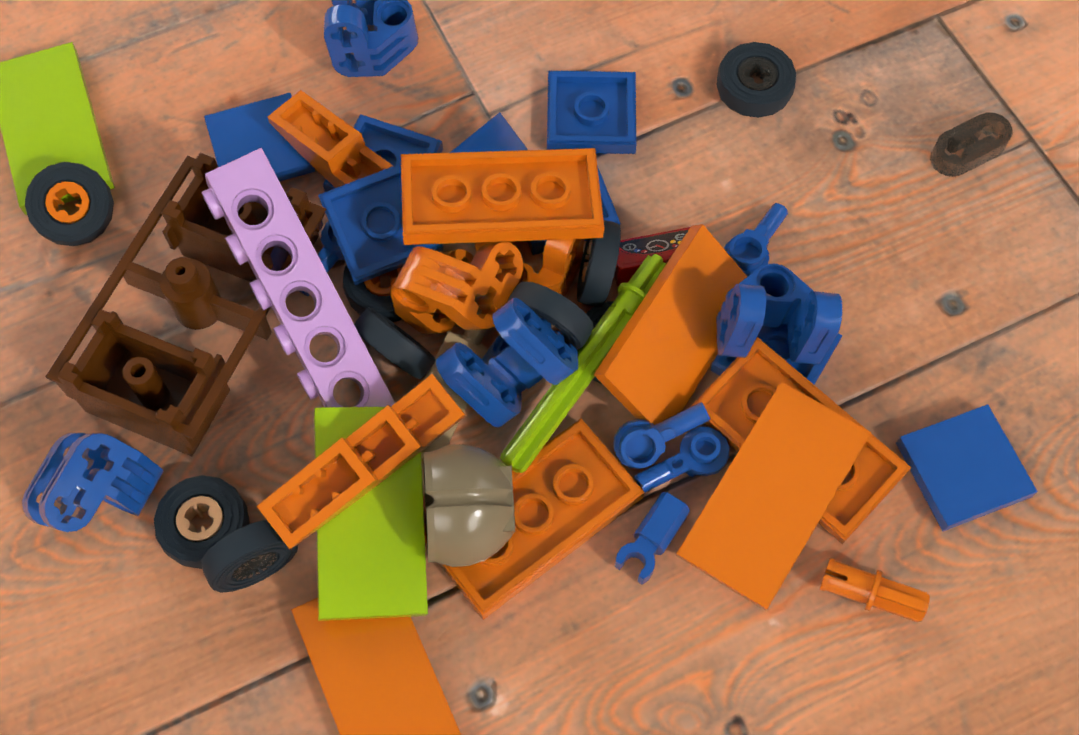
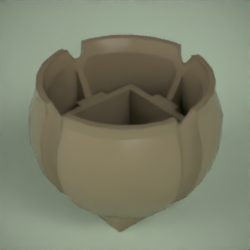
M465 444L446 445L431 452H423L428 562L458 567L470 566L485 561L497 553L515 532L512 466H506L493 454L479 447Z

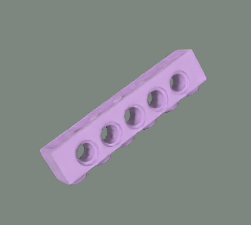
M259 148L206 173V183L209 189L201 192L215 220L223 216L225 217L233 233L225 239L238 264L241 265L248 261L257 280L249 284L261 308L265 310L272 307L281 325L273 328L286 355L296 352L304 370L297 373V376L309 399L312 400L319 396L324 407H343L334 399L333 389L339 380L350 379L358 384L361 391L360 399L353 407H386L387 405L392 406L395 404L263 149ZM257 202L265 207L268 216L261 224L248 225L239 218L238 211L245 203ZM273 246L284 248L291 256V264L282 271L268 269L261 258L265 250ZM294 291L307 292L314 300V311L304 317L291 314L285 303L287 296ZM318 335H327L333 338L338 347L335 359L330 362L316 360L310 353V341Z

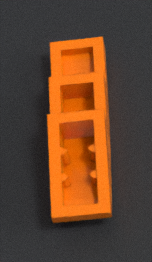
M302 90L298 91L267 116L269 123L335 188L393 166L365 146L362 133Z
M431 374L392 406L387 405L350 436L339 439L258 504L257 508L287 547L292 549L405 465L466 417V414L438 379Z

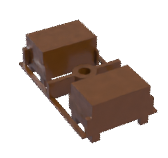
M199 153L196 159L190 156L185 158L45 376L47 379L56 382L66 396L76 400L85 412L191 457L229 394L230 388L227 383L254 336L256 335L268 340L272 333L266 319V315L271 307L263 310L259 305L257 310L254 311L222 298L208 268L204 265H209L249 282L257 280L248 261L241 265L236 261L225 239L233 234L225 217L223 216L215 220L201 192L209 189L205 174L219 168L215 158L203 153ZM192 169L195 177L179 202L173 201L172 199ZM291 187L286 195L314 246L319 237L318 232L323 226L322 218L325 215L326 208L309 202L306 192ZM248 202L241 206L238 216L248 225H258L265 221L268 213L260 203ZM163 215L167 225L162 232L170 248L175 250L178 246L182 255L188 258L180 257L173 259L161 274L136 264L133 260ZM279 246L268 248L261 257L264 265L273 271H282L291 264L290 254ZM124 277L128 285L166 299L177 320L186 328L200 330L210 327L218 320L244 332L225 363L220 354H216L215 358H213L212 354L195 348L193 352L124 325L116 312L112 311L109 313L102 309ZM93 326L96 333L75 365L69 363L89 329Z

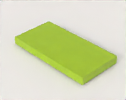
M73 42L0 62V128L19 207L23 213L27 215L25 208L26 191L34 176L47 166L61 162L83 164L96 171L110 187V190L114 189V183L82 67ZM66 194L61 198L64 203L77 200L70 194Z
M385 407L315 408V459L339 439L350 436ZM420 452L383 482L316 531L318 621L426 616L428 614Z

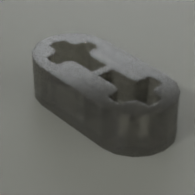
M990 112L980 114L940 135L930 154V162L933 168L940 174L952 177L962 175L1003 153L1012 137V126L1000 114ZM982 132L985 135H990L981 140H978ZM946 149L950 153H955L961 149H964L961 157H959L957 154L948 155L945 153Z

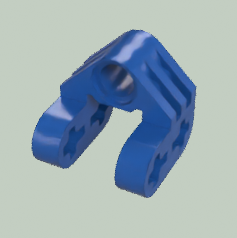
M331 0L333 6L325 13L324 39L332 65L341 75L347 77L384 76L410 54L418 44L419 38L413 10L407 0H355L356 3H353L352 0ZM367 25H374L375 31H368Z
M773 263L761 266L739 284H736L726 295V301L723 302L721 311L716 317L718 353L721 356L746 358L762 326L779 327L782 324H787L791 362L818 365L840 330L843 313L841 296L837 293L813 291L798 276L783 265Z
M512 298L493 313V323L499 332V336L482 359L466 345L455 343L436 360L438 372L446 384L488 423L497 428L502 427L521 412L522 391L530 389L543 378L553 385H558L578 370L577 349L571 343L566 344L564 336L558 330L553 331L551 329V323L540 318L528 305L518 298Z
M68 433L60 437L53 444L26 489L22 499L23 511L32 522L64 532L78 531L85 527L93 518L102 501L132 515L139 516L164 470L140 451L110 435L103 433ZM68 448L67 454L63 456L64 451ZM42 493L40 502H36L38 495ZM55 500L61 504L60 510L54 506ZM76 507L80 508L76 517L71 516Z

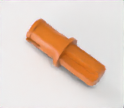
M829 558L820 590H826L865 604L864 610L867 611L875 607L915 622H921L925 617L930 602V595L927 592L882 577V571L877 570L875 574ZM829 575H832V576L841 578V579H843V580H840V579L831 577V576H829Z

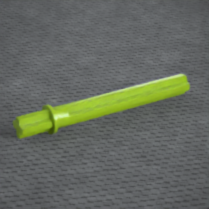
M654 254L651 257L648 255L629 282L619 285L617 288L619 295L592 330L583 347L577 350L578 370L558 385L552 384L503 450L500 459L506 466H512V471L523 473L528 469L593 380L597 368L665 267L666 263L663 262L661 256Z

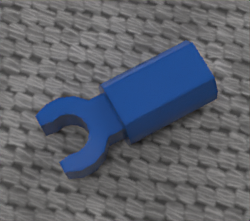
M662 492L633 534L636 541L627 543L617 553L615 568L620 570L628 559L637 558L644 565L637 582L643 585L649 581L655 567V554L662 555L690 513L687 504L668 492Z

